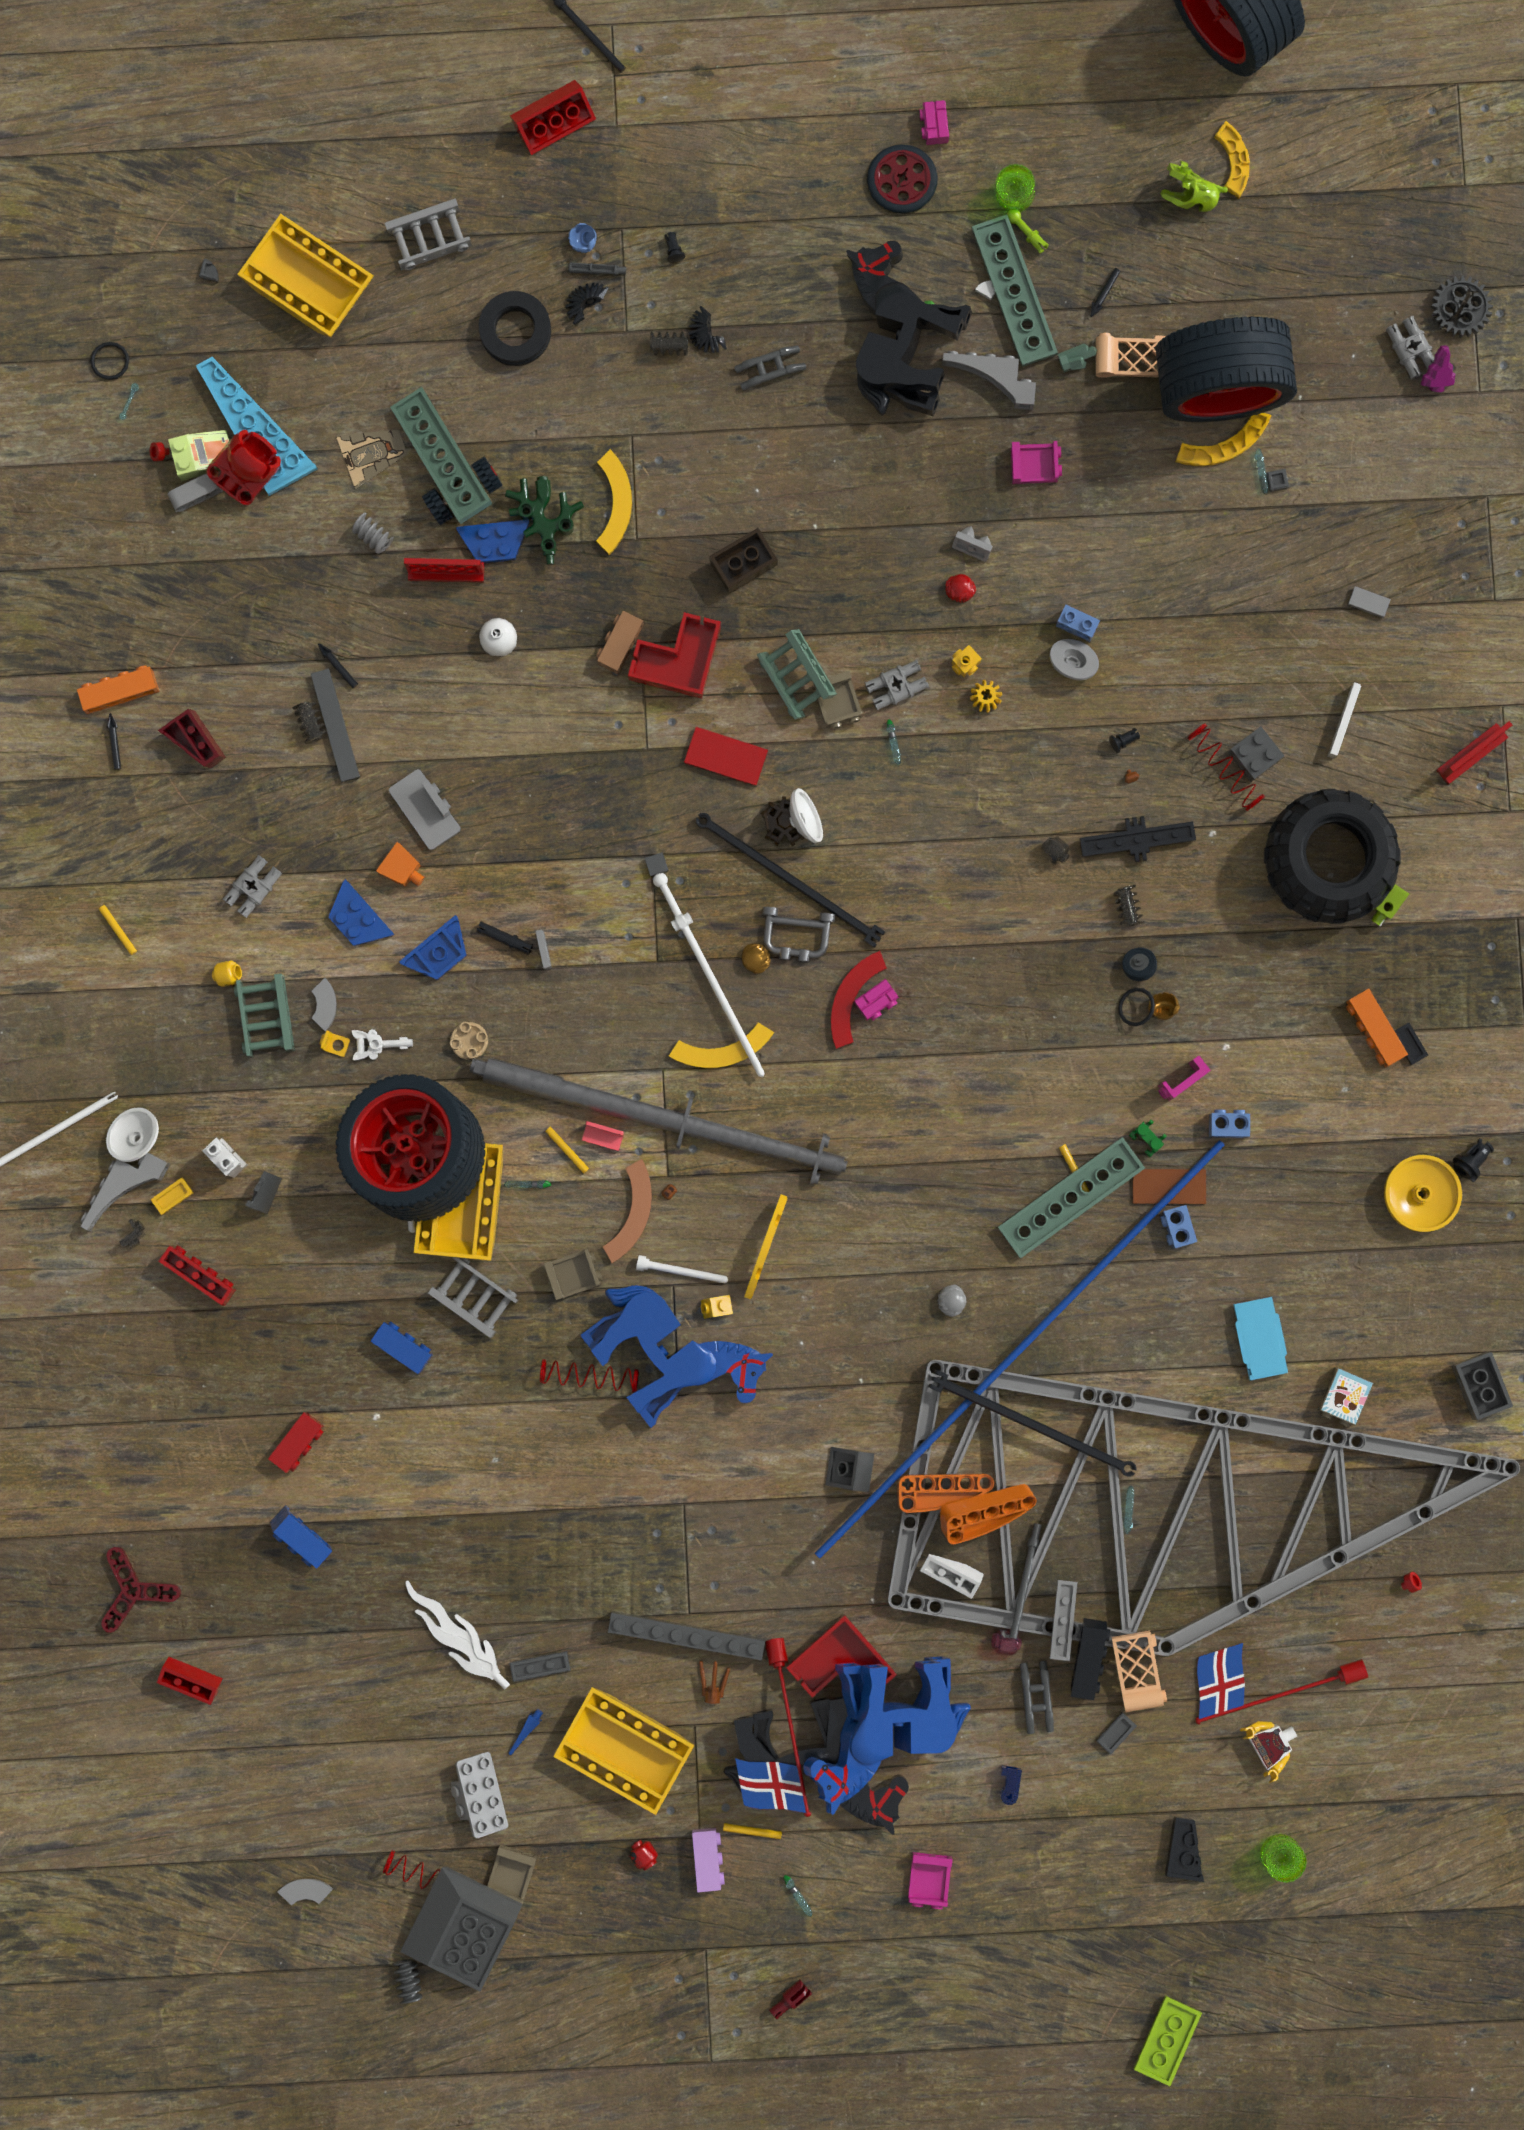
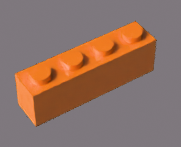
M140 666L136 668V671L130 673L128 671L121 672L114 678L105 677L100 679L98 683H86L77 689L82 709L86 714L160 692L154 672L150 666Z
M1370 989L1346 1001V1008L1349 1014L1355 1016L1358 1021L1356 1022L1360 1032L1365 1033L1367 1037L1366 1042L1371 1049L1374 1048L1377 1053L1375 1057L1381 1066L1384 1065L1386 1068L1408 1055Z

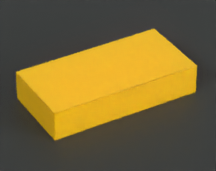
M181 1177L150 1200L159 1213L164 1215L194 1194L185 1179Z

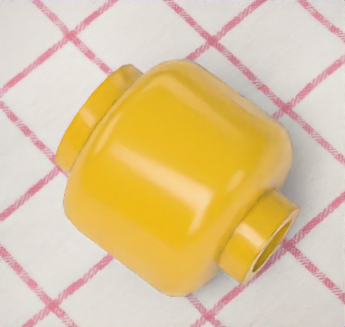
M232 960L217 963L212 971L213 980L221 987L235 985L236 980H240L242 977L241 967Z

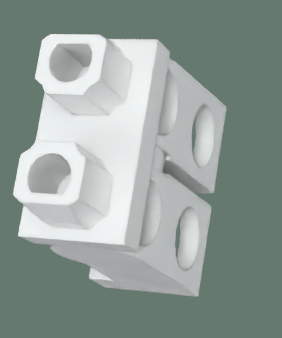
M215 1138L202 1150L225 1176L235 1178L248 1165L223 1138L220 1140Z

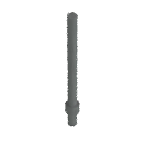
M1036 1523L1033 1525L1031 1538L1028 1539L1027 1546L1029 1548L1009 1636L1011 1639H1017L1032 1571V1562L1040 1543L1038 1539L1041 1525Z

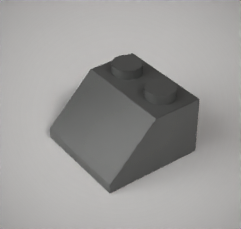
M831 1447L825 1485L853 1491L869 1492L875 1454Z

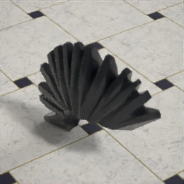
M587 283L586 291L580 285L578 286L579 290L575 288L576 293L572 291V295L569 294L567 301L570 304L566 305V309H571L567 312L569 319L575 318L573 321L574 325L585 319L584 309L603 300L609 287L603 288V284L599 286V283L596 285L592 283L590 289Z
M700 306L701 312L696 310L695 313L698 316L692 315L695 319L691 318V321L697 324L689 325V328L697 329L689 332V335H693L689 337L690 340L694 339L692 344L695 343L694 346H698L697 349L699 350L704 346L705 353H707L709 346L712 353H715V349L718 353L719 344L726 350L725 338L711 335V314Z

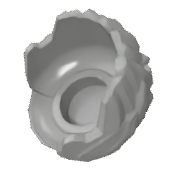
M957 1285L943 1288L937 1300L939 1309L950 1317L959 1315L967 1303L963 1290Z

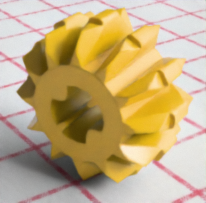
M983 680L982 686L976 683V689H971V693L974 695L970 696V700L975 701L973 707L980 705V712L985 707L986 712L989 713L990 707L996 710V704H1001L1002 700L998 697L1002 696V692H996L1000 687L997 685L993 688V681H990L989 685H987L986 680ZM985 693L989 694V698H987V700L983 699V695H985Z

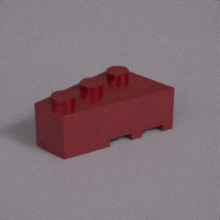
M185 710L158 730L204 767L212 768L226 758L194 710Z

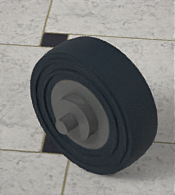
M1138 947L1131 949L1123 958V971L1131 980H1148L1156 972V957L1147 948Z

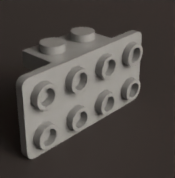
M421 770L413 771L389 788L390 794L429 850H434L460 832V826L449 811L451 808L450 804L445 798L441 799L438 793H440V790L435 783L430 784Z
M484 1752L457 1761L455 1767L459 1780L451 1782V1793L455 1798L456 1813L460 1820H469L474 1838H480L508 1828V1821L491 1754Z

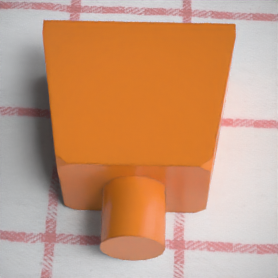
M396 842L376 870L379 875L404 887L410 881L420 886L425 879L423 875L417 872L421 866L419 862L398 842Z

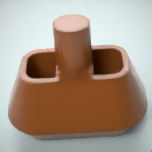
M1130 769L1127 770L1128 774L1125 775L1126 783H1132L1139 779L1137 772H1131Z
M668 1184L661 1194L665 1199L670 1200L677 1192V1189L672 1184Z

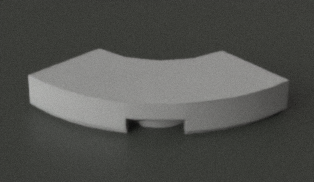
M324 978L312 990L317 1002L316 1012L312 1019L326 1032L334 1021L337 1002L332 985Z
M313 1878L297 1879L284 1885L278 1893L290 1905L303 1899L313 1900L320 1904L333 1888L321 1880Z

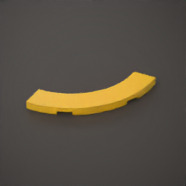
M1261 413L1251 416L1236 435L1216 445L1194 446L1182 443L1175 462L1191 466H1210L1232 460L1248 450L1259 439L1272 415Z
M611 449L597 461V464L609 480L613 494L610 520L601 536L596 540V543L608 555L617 548L624 537L632 511V493L627 473Z
M759 1022L756 1024L752 1031L746 1035L754 1053L759 1051L770 1040L774 1032ZM679 1040L669 1055L670 1058L680 1063L700 1068L727 1067L748 1058L740 1040L729 1046L715 1049L698 1048Z
M782 1194L761 1247L744 1296L745 1298L751 1299L753 1297L787 1201V1196Z

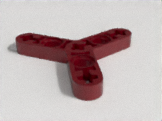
M113 1547L108 1550L106 1555L108 1563L122 1591L101 1622L104 1631L114 1632L118 1630L137 1600L174 1602L179 1599L181 1589L178 1585L139 1582L123 1548ZM114 1550L116 1553L120 1552L121 1554L118 1557L120 1563L125 1561L126 1564L120 1565L117 1568L115 1567V1565L119 1563L117 1559H112L111 1557L114 1554ZM123 1567L127 1568L130 1572L129 1577L126 1579L121 1578L119 1574L120 1569ZM133 1578L134 1581L130 1583L133 1588L137 1587L135 1596L134 1594L128 1593V1591L130 1590L129 1584L124 1585L123 1582H127ZM150 1586H154L157 1589L155 1597H150L147 1594V1589ZM161 1586L164 1587L163 1591H169L172 1587L173 1591L177 1594L170 1598L169 1594H163V1598H160L162 1593ZM120 1601L125 1602L127 1605V1610L124 1613L117 1610V1604ZM112 1611L116 1615L122 1617L121 1619L119 1617L115 1619V1627H107L108 1622L106 1621L113 1619V1617L115 1616L114 1614H111Z

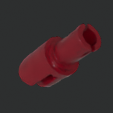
M799 1979L782 1993V1999L770 2008L769 2011L776 2019H779L790 2008L796 2009L812 1995V1992Z

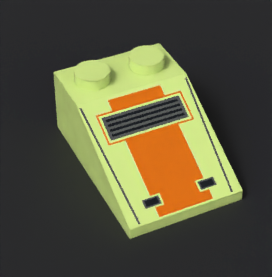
M227 430L187 434L168 439L180 480L196 478L207 473V468L213 459L229 442Z

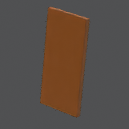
M1190 1169L1142 1170L1133 1177V1204H1157ZM1201 1169L1168 1204H1206V1169Z

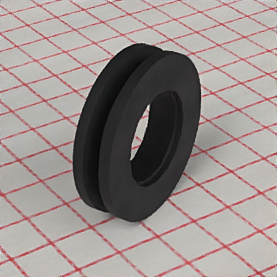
M509 291L495 296L486 304L479 319V334L485 350L492 358L505 365L521 366L535 361L544 353L551 338V324L546 308L537 298L525 292ZM513 311L527 314L534 323L532 337L526 343L519 346H510L503 343L496 334V326L499 319L504 314Z

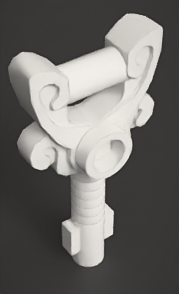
M373 1029L368 1034L363 1031L352 1030V1034L357 1040V1052L353 1055L354 1061L367 1057L376 1060L383 1048L400 1047V1049H408V1047H413V1039H408L407 1037H399V1040H382V1037L377 1035V1032ZM364 1039H367L369 1042L367 1051L364 1049Z

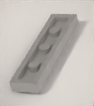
M1057 1580L1049 1659L1070 1661L1078 1582Z

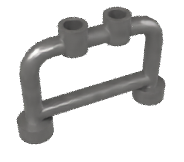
M763 907L762 915H766L763 941L764 946L770 953L777 954L779 959L790 960V956L798 957V961L809 962V958H819L826 953L830 923L835 922V914L820 913L819 921L780 917L778 916V908ZM773 923L822 929L820 948L817 951L773 946L771 943Z

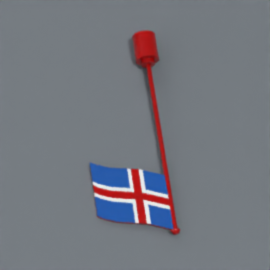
M784 1638L770 1639L765 1642L769 1666H773L779 1672L796 1766L779 1762H748L735 1758L744 1806L759 1810H790L804 1813L805 1817H810L811 1812H809L782 1668L788 1663Z
M1243 1643L1199 1656L1197 1678L1200 1705L1199 1718L1197 1717L1195 1722L1200 1725V1722L1337 1679L1348 1685L1367 1679L1368 1673L1361 1659L1339 1666L1340 1670L1337 1671L1338 1675L1244 1704Z

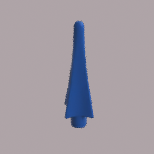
M536 1709L533 1714L530 1713L518 1738L509 1750V1755H512L522 1741L542 1721L540 1717L543 1714L541 1710Z

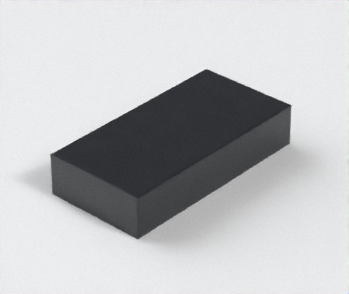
M1410 1023L1395 1030L1396 1035L1408 1053L1405 1057L1410 1065L1428 1056Z

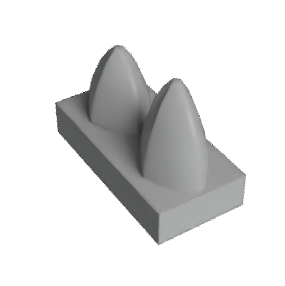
M972 526L963 529L961 532L958 531L952 548L984 562H987L993 547L988 536L975 539Z

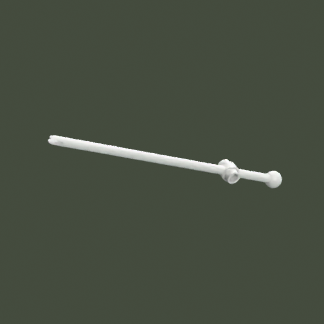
M664 873L655 875L653 883L656 887H660L675 916V920L671 921L673 928L676 932L680 929L683 931L757 1075L763 1077L765 1074L689 928V924L693 923L691 916L688 912L684 915L681 913L667 886V876Z
M116 1092L110 1093L0 1158V1167L118 1098V1095L108 1100L109 1097L116 1094Z

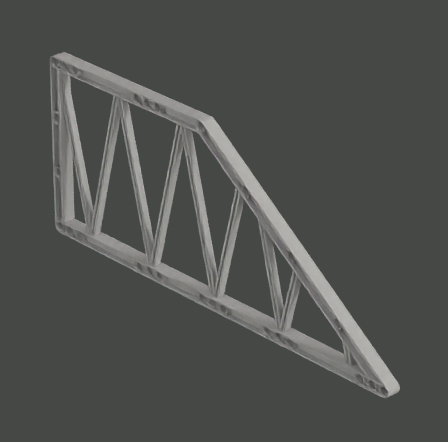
M931 1360L927 1363L912 1453L917 1449L918 1441L926 1440L934 1432L940 1393L928 1386L933 1384L937 1387L938 1383L931 1379L932 1377L940 1379L941 1376L931 1373V1364L938 1363L940 1371L949 1375L948 1380L980 1385L991 1374L993 1369L941 1360ZM952 1366L959 1368V1375L957 1377H951L949 1374V1369ZM972 1369L976 1370L979 1375L974 1381L968 1377V1373ZM1005 1371L981 1394V1396L998 1404V1388L1098 1405L1083 1443L1090 1446L1093 1445L1104 1419L1106 1453L1116 1458L1113 1408L1213 1425L1131 1618L1118 1469L1107 1464L1121 1629L1107 1627V1629H1110L1109 1641H1105V1646L1113 1647L1111 1637L1138 1633L1136 1631L1215 1446L1219 1442L1232 1601L1165 1636L1155 1635L1157 1646L1153 1647L1154 1654L1170 1656L1511 1479L1520 1471L1519 1463L1508 1458ZM1087 1389L1093 1393L1091 1400H1085L1083 1397V1392ZM1104 1393H1110L1112 1396V1400L1108 1404L1102 1400ZM1124 1396H1128L1131 1399V1404L1128 1407H1124L1121 1403ZM975 1405L946 1474H957L983 1414L984 1407ZM1201 1409L1207 1412L1205 1420H1200L1198 1417V1412ZM990 1411L996 1491L1006 1488L1001 1417L999 1414ZM1221 1412L1226 1415V1421L1222 1424L1217 1420V1416ZM1239 1416H1243L1246 1421L1242 1427H1239L1236 1423ZM1228 1428L1327 1445L1271 1580L1242 1595ZM1316 1429L1322 1432V1437L1319 1440L1313 1437V1432ZM1336 1432L1341 1435L1339 1443H1334L1332 1440V1436ZM1354 1436L1360 1438V1444L1356 1447L1351 1442ZM931 1446L909 1467L908 1475L927 1474ZM1343 1448L1442 1465L1428 1499L1351 1538ZM1078 1451L1041 1537L1039 1546L1036 1549L1026 1599L1088 1455ZM1469 1456H1473L1475 1459V1463L1471 1467L1467 1464ZM1489 1459H1492L1494 1462V1467L1491 1470L1486 1467V1462ZM1333 1462L1341 1544L1286 1572ZM1509 1462L1513 1465V1471L1510 1473L1505 1470V1466ZM1454 1467L1480 1471L1445 1489ZM907 1478L906 1489H909L908 1486H911L912 1483ZM926 1478L921 1482L923 1489L925 1488ZM944 1478L941 1483V1487L946 1489L950 1486L948 1478ZM905 1498L903 1508L909 1509L912 1506V1501L910 1498ZM1426 1507L1428 1514L1422 1518L1419 1514L1420 1509ZM940 1510L929 1511L917 1541L916 1536L920 1512L906 1513L902 1511L888 1592L889 1605L898 1610L1011 1629L1019 1591L1015 1598L1009 1523L999 1528L1006 1609L907 1592L909 1582ZM907 1517L914 1518L915 1524L913 1527L908 1528L904 1525V1520ZM1339 1551L1342 1554V1559L1339 1562H1335L1333 1556ZM895 1594L902 1597V1601L898 1605L891 1602V1598ZM1254 1596L1256 1604L1253 1607H1249L1247 1600L1249 1597ZM913 1598L921 1600V1605L918 1608L911 1607L910 1602ZM938 1601L940 1609L938 1611H931V1602ZM1023 1612L1019 1631L1052 1636V1631H1046L1045 1625L1047 1622L1053 1621L1054 1617ZM1074 1621L1072 1640L1079 1641L1083 1622ZM1139 1638L1135 1644L1144 1649L1148 1644V1638ZM1126 1641L1116 1642L1117 1648L1127 1649L1130 1645ZM1168 1641L1170 1649L1164 1652L1161 1650V1644ZM1132 1647V1649H1131V1650H1134V1651H1139V1650L1136 1649L1135 1647Z

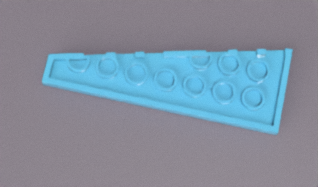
M213 357L196 365L234 435L242 430H247L248 433L255 432L264 437L276 449V456L280 457L281 464L278 472L264 487L269 496L318 470L306 454L301 451L290 437L281 430Z

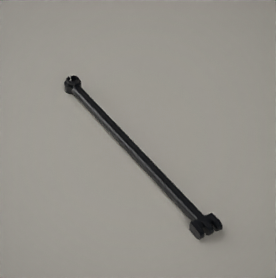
M698 814L700 819L705 818L707 820V823L703 825L700 823V819L696 817L698 827L702 829L707 828L865 935L864 942L873 948L877 946L871 939L873 938L879 942L881 938L875 933L878 932L884 935V930L876 925L871 929L713 822L709 814Z
M937 1369L934 1372L936 1375L941 1376V1378L932 1377L931 1380L938 1383L936 1387L933 1384H929L928 1387L941 1393L942 1389H945L1120 1470L1127 1477H1131L1135 1473L1132 1471L1126 1472L1124 1470L1126 1465H1129L1130 1469L1137 1471L1136 1465L1131 1461H1122L947 1380L948 1374Z

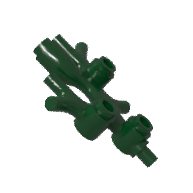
M537 477V481H535L536 500L534 501L529 499L527 479H520V492L506 490L505 497L520 503L518 508L509 509V515H520L523 520L533 519L532 526L524 530L523 533L526 538L535 533L541 536V548L543 555L546 557L547 565H554V556L557 551L556 542L553 539L554 534L560 531L563 535H570L574 530L571 517L575 512L584 508V505L581 501L569 505L567 503V493L561 492L559 493L560 514L555 519H548L544 516V509L551 497V485L548 477ZM565 525L569 526L568 529H564L563 527ZM547 546H552L550 550L546 549Z

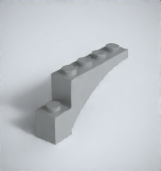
M956 351L943 353L942 366L954 367L978 375L1000 389L1012 401L1014 409L1033 410L1036 382H1032L1029 379L1017 381L1019 359H1015L1014 356L996 357L993 354L977 356L976 353L972 352L966 353V355L958 354Z
M147 1153L139 1159V1168L127 1162L113 1161L108 1169L110 1173L107 1179L104 1178L100 1183L99 1188L101 1190L98 1195H94L90 1202L91 1208L89 1212H85L81 1218V1227L91 1231L103 1213L124 1194L150 1181H162L170 1163L151 1153Z

